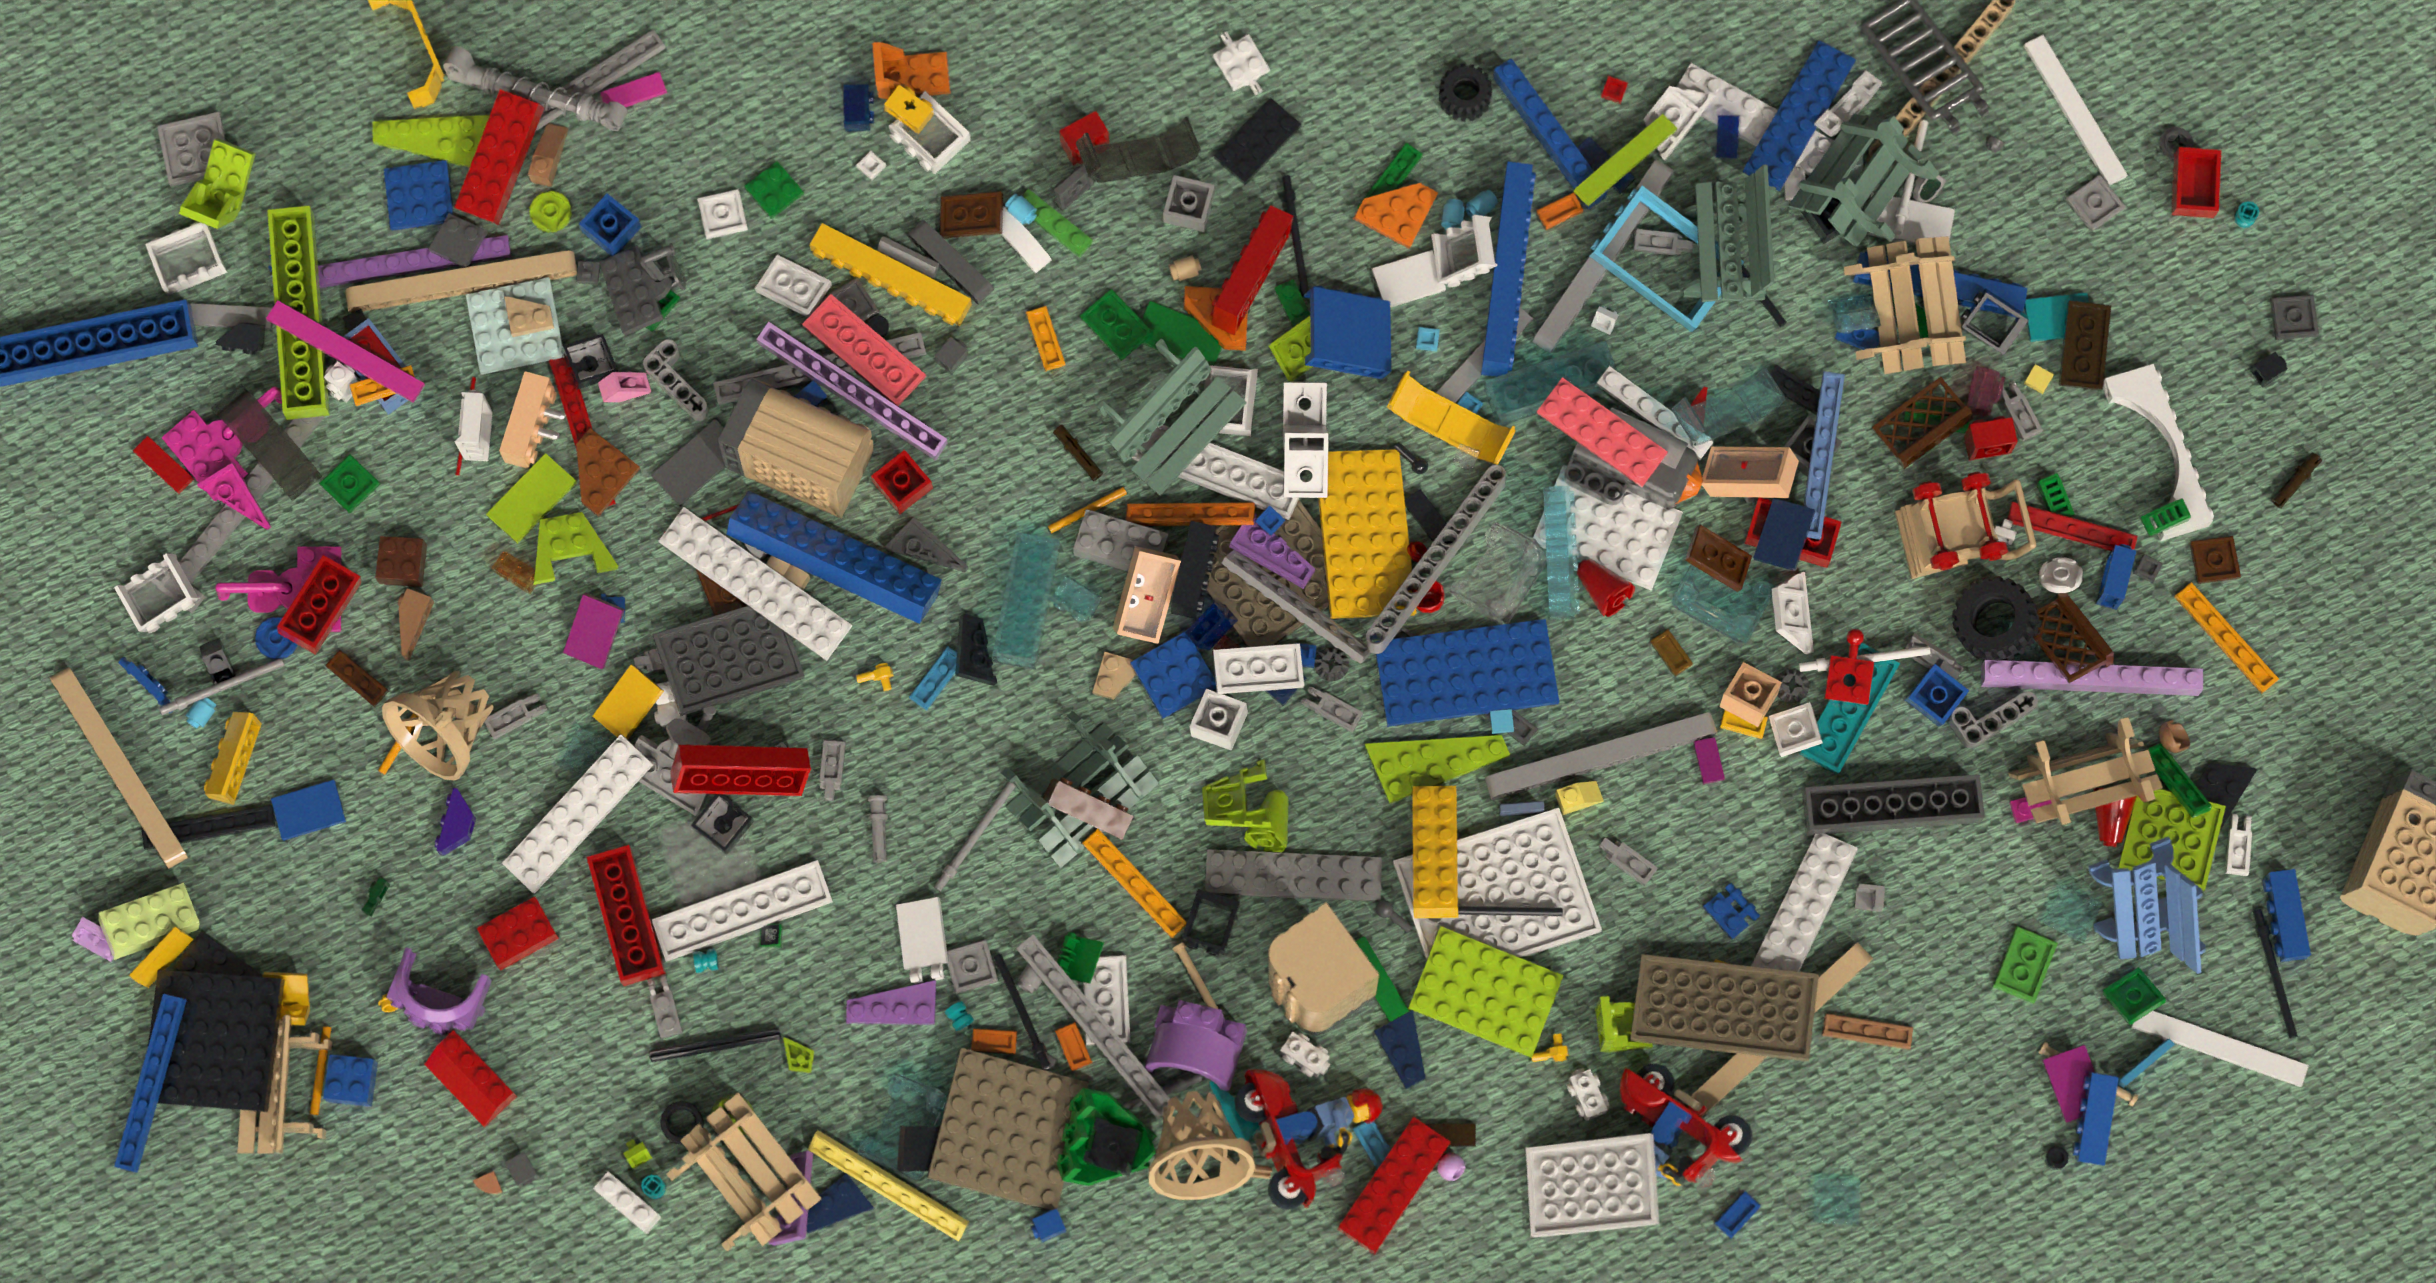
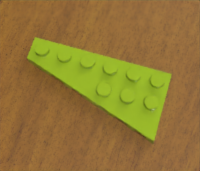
M490 115L372 121L373 143L470 167Z
M1502 735L1364 744L1389 804L1412 796V786H1437L1510 757Z

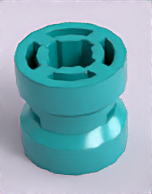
M2250 201L2243 202L2234 215L2236 224L2242 228L2252 226L2259 216L2258 206Z
M715 948L708 949L706 954L701 951L693 952L696 973L704 972V970H707V967L711 971L719 969Z
M963 1001L955 1003L944 1012L947 1018L952 1020V1026L955 1031L965 1028L974 1021L972 1015L967 1013L966 1005Z
M649 1175L643 1179L641 1188L648 1198L657 1200L665 1194L666 1185L659 1176Z

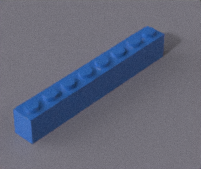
M1511 58L1495 68L1493 79L1572 188L1575 189L1594 173L1593 169ZM1608 190L1591 205H1586L1588 210L1605 200Z
M1867 251L1864 253L1860 252L1857 264H1862V268L1869 267ZM1910 265L1914 296L1923 297L1919 265ZM1888 270L1891 291H1893L1890 270ZM1953 270L1958 305L1971 308L1974 305L1972 301L1979 291L1983 292L1987 288L2023 312L2028 288L2018 283L2006 284L2002 283L1999 279L1991 278L1988 280L1976 274L1965 275L1960 274L1957 270ZM1871 274L1854 275L1853 282L1872 286ZM1988 298L1979 309L2015 317Z

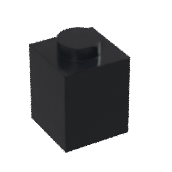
M2274 352L2254 364L2250 371L2263 388L2283 376L2288 368L2284 358Z

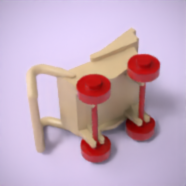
M1972 472L1968 474V477L1961 480L1963 490L1966 492L1951 493L1937 497L1942 494L1940 483H1932V481L1920 483L1918 487L1914 488V499L1924 501L1902 506L1900 510L1895 511L1911 579L1968 565L1969 559L1979 557L1981 559H1989V561L1998 559L2013 560L2034 549L2036 541L2021 482L2015 479L2001 489L1988 491L1984 487L1991 484L1989 474ZM2015 490L2028 542L2018 549L2008 552L2006 542H1998L1987 499H1998Z

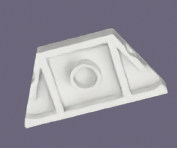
M1669 86L1646 115L1644 122L1647 127L1662 114L1677 127L1676 132L1657 147L1664 161H1666L1715 99V95Z
M1801 572L1771 589L1776 631L1804 654L1814 653L1806 577L1805 572Z

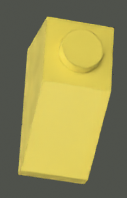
M1597 781L1575 783L1557 789L1555 794L1562 815L1604 802Z

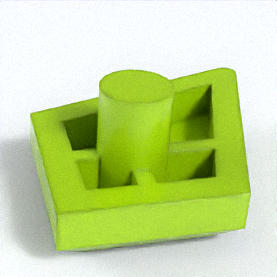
M784 1038L789 1071L812 1073L814 1051L788 1038Z

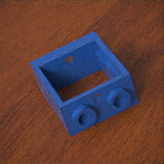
M2125 544L2115 545L2108 555L2096 601L2097 605L2117 610L2125 599L2136 555V550L2131 549L2130 546Z

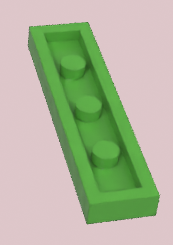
M1028 189L1022 195L1037 209L1035 213L1037 216L1033 221L1079 258L1093 243L1089 236Z

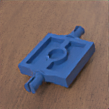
M126 657L120 659L118 663L127 671V674H131L157 699L159 705L163 706L170 703V700L166 697L168 692L141 664L136 666L134 663L129 662Z

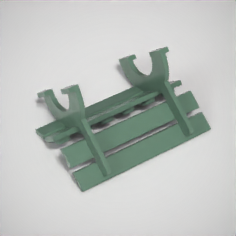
M1853 114L1848 122L1841 124L1842 131L1807 180H1801L1799 183L1800 189L1788 206L1790 209L1806 210V212L1820 215L1833 197L1838 198L1840 203L1828 220L1840 234H1843L1853 218L1855 219L1843 236L1853 246L1858 247L1868 232L1886 238L1888 242H1892L1896 235L1885 222L1876 221L1910 172L1924 179H1936L1939 172L1929 160H1926L1924 163L1918 162L1923 153L1914 145L1908 144L1905 150H1902L1908 140L1902 134L1904 128L1894 115L1884 120ZM1874 138L1879 139L1882 144L1853 183L1847 176ZM1894 160H1896V163L1893 165V167L1891 168V170L1889 171V173L1886 175V177L1884 178V180L1881 182V184L1879 185V187L1876 189V191L1874 192V194L1872 195V197L1869 199V201L1867 202V204H1866V205L1864 206V208L1861 210V207L1863 206V204L1865 203V201L1868 199V197L1870 196V194L1873 192V190L1875 189V187L1878 185V183L1880 182V180L1882 179V177L1885 175V173L1887 172V170L1890 168V166L1892 165V163L1894 162Z
M1762 165L1755 173H1752L1745 179L1746 203L1744 204L1738 203L1737 182L1716 181V203H1713L1712 182L1696 183V205L1679 210V213L1688 220H1697L1700 279L1684 286L1683 297L1701 298V302L1717 301V287H1721V299L1724 301H1743V290H1745L1746 300H1765L1766 289L1775 283L1774 273L1781 268L1779 261H1773L1770 198L1776 194V188L1769 186L1768 165ZM1713 213H1717L1720 277H1717ZM1739 216H1741V222H1747L1749 278H1742Z
M1160 339L1155 345L1159 353L1168 359L1174 368L1128 419L1124 421L1104 401L1097 406L1103 417L1109 415L1119 425V428L1117 427L1112 433L1108 442L1117 451L1120 459L1125 463L1136 454L1137 450L1143 455L1131 468V471L1145 482L1157 468L1159 469L1147 482V485L1159 496L1247 403L1233 390L1218 406L1217 403L1231 388L1218 376L1203 392L1196 387L1208 377L1211 371L1207 360L1199 349L1194 347L1180 362L1168 350L1163 339ZM1192 393L1198 396L1148 451L1141 446L1151 438L1152 433L1158 427L1165 423L1166 418L1180 407L1181 402L1187 396H1190ZM1213 409L1214 411L1163 465L1162 462Z
M1074 711L1066 717L1084 740L1031 786L1026 788L1017 775L1008 767L1000 772L1022 792L1006 806L1009 812L1021 824L1031 831L1046 817L1052 821L1053 824L1037 837V840L1044 849L1050 852L1062 840L1066 839L1049 854L1060 868L1085 848L1082 842L1097 828L1084 823L1071 836L1069 835L1083 821L1066 813L1059 819L1055 817L1054 811L1056 809L1043 799L1052 777L1060 780L1061 777L1073 782L1072 787L1078 789L1079 786L1083 787L1111 763L1116 770L1094 788L1090 795L1097 798L1099 794L1111 799L1128 785L1109 804L1116 807L1118 803L1129 809L1159 784L1148 769L1135 781H1132L1147 768L1139 756L1135 753L1124 764L1120 765L1117 757L1129 745L1105 723L1089 735L1081 725L1084 720Z

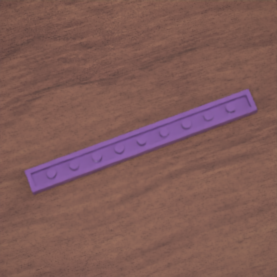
M508 235L484 239L470 264L511 258ZM428 248L318 265L320 288L460 265L431 253Z

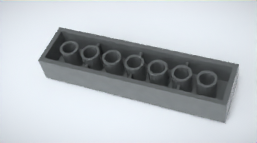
M1980 774L1805 787L1802 792L1807 836L1822 833L1836 834L1981 823L1985 817Z

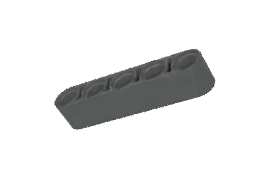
M922 219L907 233L908 238L929 259L939 263L938 267L975 303L980 304L994 291L990 282L926 221Z

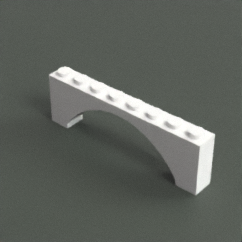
M2154 364L2105 378L2103 390L2109 404L2117 403L2126 406L2152 422L2162 433L2171 449L2175 465V483L2169 503L2182 498L2190 512L2191 518L2188 522L2158 533L2160 541L2209 527L2213 522L2214 515L2211 507H2208L2206 504L2205 490L2198 483L2199 475L2197 469L2192 467L2190 461L2191 453L2184 446L2183 432L2181 428L2177 427L2175 422L2177 419L2176 413L2173 408L2170 409L2168 403L2169 395L2167 390L2163 389L2161 385L2162 377L2160 371L2155 369ZM2175 508L2178 516L2181 517L2178 509ZM2168 511L2167 514L2170 520L2173 521V517L2170 511ZM2158 515L2162 525H2164L2165 522L2162 516ZM2153 521L2155 529L2158 528L2155 521Z

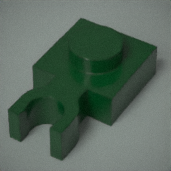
M379 877L377 881H373L368 890L370 893L369 899L362 908L363 913L371 917L373 916L377 905L381 903L390 886L386 880Z

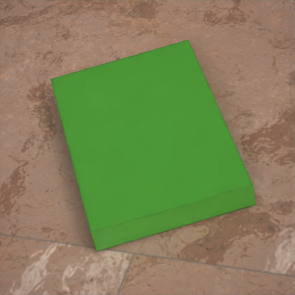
M2016 926L1993 987L2034 1004L2058 942Z

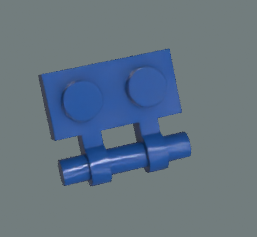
M1730 883L1725 887L1730 894L1727 898L1719 892L1703 908L1727 936L1733 940L1749 926L1744 920L1745 917L1749 915L1755 921L1760 915L1755 910L1756 907L1743 897V892L1739 888L1736 889ZM1736 901L1743 910L1738 913L1731 905L1732 902Z

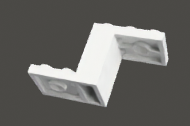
M1284 382V497L1327 498V382ZM1302 398H1308L1311 401V406L1308 409L1299 407V401ZM1303 470H1309L1312 473V478L1308 481H1303L1300 478V473Z

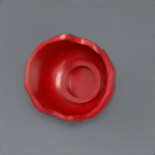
M1438 581L1434 582L1416 607L1418 611L1433 613L1440 610L1445 600L1442 584Z

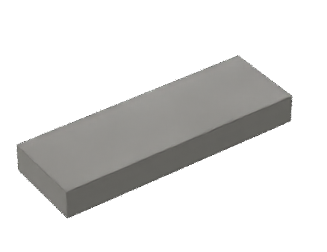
M884 236L880 239L878 252L935 280L939 263Z

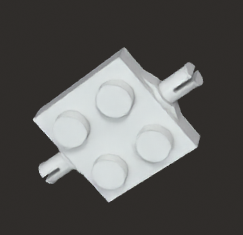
M1228 32L1222 33L1220 37L1226 46L1213 54V58L1230 87L1235 91L1243 86L1250 85L1254 95H1258V92L1260 94L1262 89L1257 80L1270 70L1250 35L1248 34L1237 41H1232Z

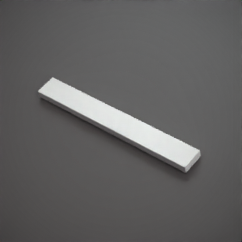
M2044 35L2025 43V50L2102 178L2109 186L2126 178L2127 173Z
M2155 1011L2150 1012L2131 1026L2133 1029L2165 1040L2171 1039L2173 1043L2299 1087L2303 1085L2309 1066Z

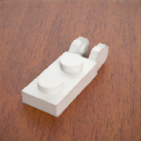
M2232 814L2230 830L2228 831L2225 873L2248 876L2252 841L2251 816H2245L2242 831L2237 830L2238 815Z

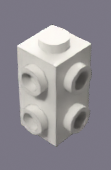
M338 361L335 365L327 368L324 379L327 383L326 387L330 390L329 394L338 401L342 399L346 403L352 397L349 384L358 382V377L354 374L355 370L345 364L342 365Z
M1292 1032L1280 1050V1054L1283 1055L1282 1059L1290 1065L1295 1063L1300 1066V1071L1310 1078L1312 1076L1317 1078L1320 1073L1324 1075L1331 1065L1328 1063L1330 1058L1327 1055L1328 1051L1320 1045L1315 1047L1310 1044V1039L1304 1034Z
M1584 1068L1572 1072V1077L1568 1080L1570 1084H1567V1088L1571 1097H1576L1578 1104L1575 1106L1579 1116H1584L1585 1121L1605 1114L1608 1110L1609 1102L1606 1095H1601L1598 1086L1601 1084L1597 1074H1592L1591 1069L1585 1071Z

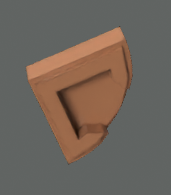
M494 1171L473 1180L475 1185L483 1192L489 1194L503 1193Z

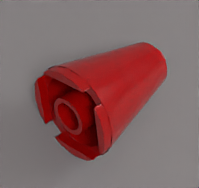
M1584 559L1577 566L1576 574L1604 617L1605 615L1610 617L1616 614L1625 606L1623 601L1626 598L1629 600L1632 598L1635 586L1596 561Z
M2093 788V792L2106 788ZM2137 796L2095 807L2099 841H2104L2103 846L2117 847V843H2122Z

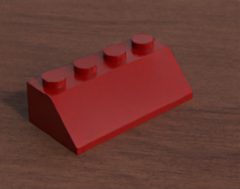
M454 1030L436 1046L424 1064L484 1128L517 1097Z

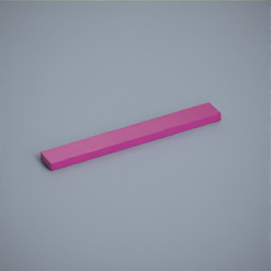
M280 301L276 302L266 317L269 322L413 403L425 386L420 380Z

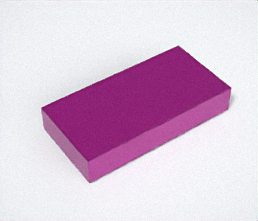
M1715 737L1694 741L1693 745L1703 785L1724 781L1725 777Z

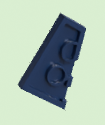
M1413 1011L1374 1031L1406 1090L1426 1079Z
M845 1174L820 1194L821 1200L808 1209L807 1233L815 1232L875 1208L849 1175Z

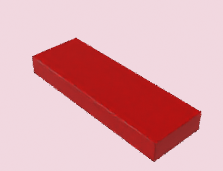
M149 436L133 450L146 465L178 494L194 480Z

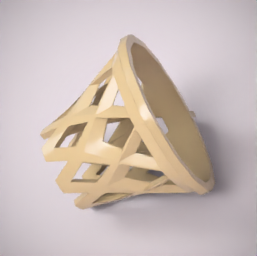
M459 671L450 673L422 690L411 694L401 693L387 700L382 706L383 719L387 728L401 748L423 768L445 780H457L464 774L470 762L469 753L473 742L493 710V704L489 703L486 705L489 698L487 692L484 689L472 692L475 680L469 675L459 678L461 675ZM465 685L463 694L454 687ZM479 699L477 708L470 701ZM398 706H399V707H403V709H401V710L398 712ZM407 709L419 716L409 719L400 718ZM405 726H415L413 735L410 734ZM422 726H431L437 732V741L421 746L417 739ZM446 744L454 755L447 763L444 762ZM437 748V757L427 750ZM454 760H456V764H457V765H454V764H451V763H452Z
M1197 1091L1187 1092L1183 1104L1175 1096L1168 1101L1167 1107L1163 1108L1161 1137L1154 1161L1149 1167L1148 1175L1149 1184L1157 1193L1179 1200H1201L1220 1196L1239 1188L1250 1177L1270 1179L1272 1168L1255 1164L1250 1143L1235 1136L1224 1115L1220 1101L1217 1100L1215 1095L1207 1093L1204 1101ZM1193 1101L1202 1109L1198 1118L1189 1111ZM1174 1108L1178 1112L1176 1117L1172 1116ZM1213 1125L1218 1129L1220 1136L1212 1132ZM1194 1149H1198L1196 1156L1192 1152ZM1227 1149L1238 1152L1240 1158L1238 1163L1227 1155ZM1209 1155L1221 1161L1220 1175L1218 1177L1210 1178L1202 1168ZM1182 1158L1192 1167L1185 1183H1179L1174 1168ZM1167 1161V1162L1165 1163V1165L1163 1166V1168L1161 1169V1171L1158 1172V1171H1159V1166H1160L1163 1162ZM1169 1172L1171 1173L1173 1181L1165 1178ZM1197 1175H1199L1204 1180L1197 1183H1193Z

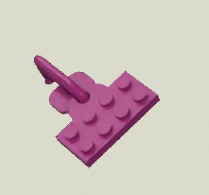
M276 386L271 387L254 403L250 400L240 401L229 411L228 421L218 420L207 424L198 412L193 410L167 432L162 439L199 483L231 463L235 464L244 478L248 473L237 461L236 457L241 452L243 442L255 443L269 431V421L261 411L275 399L279 404H282L281 389ZM209 494V496H210L215 502L218 500L217 498H215L214 496H212L211 494Z
M341 546L297 547V568L286 570L280 577L272 570H257L249 575L248 582L217 583L215 586L216 593L221 601H226L230 597V593H248V606L256 613H271L280 605L289 609L322 555L341 565ZM341 616L331 632H341Z

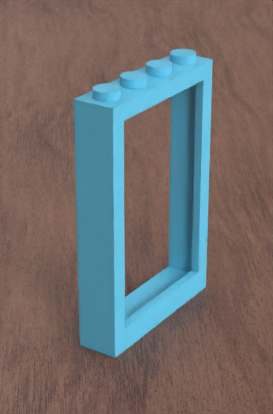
M1641 186L1638 190L1634 188L1627 197L1629 200L1626 206L1621 205L1615 213L1617 219L1614 223L1609 222L1602 231L1605 233L1604 237L1601 240L1597 238L1590 249L1593 252L1590 254V257L1692 332L1698 327L1716 301L1701 302L1700 298L1686 317L1602 254L1639 202L1643 203L1698 244L1697 226L1644 186ZM1715 240L1716 259L1719 260V245ZM1717 287L1718 297L1721 295V287Z

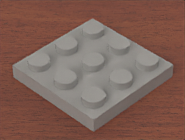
M220 112L157 126L169 185L172 187L204 179L214 139L219 138L226 141Z

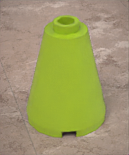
M1273 790L1268 792L1259 808L1269 807L1272 827H1248L1244 839L1253 848L1257 849V846L1265 847L1264 852L1280 853L1288 845L1289 798L1285 795V792Z

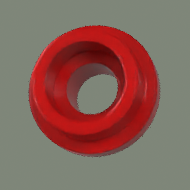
M1417 541L1410 543L1407 546V551L1413 561L1419 562L1426 553L1427 548L1423 543Z

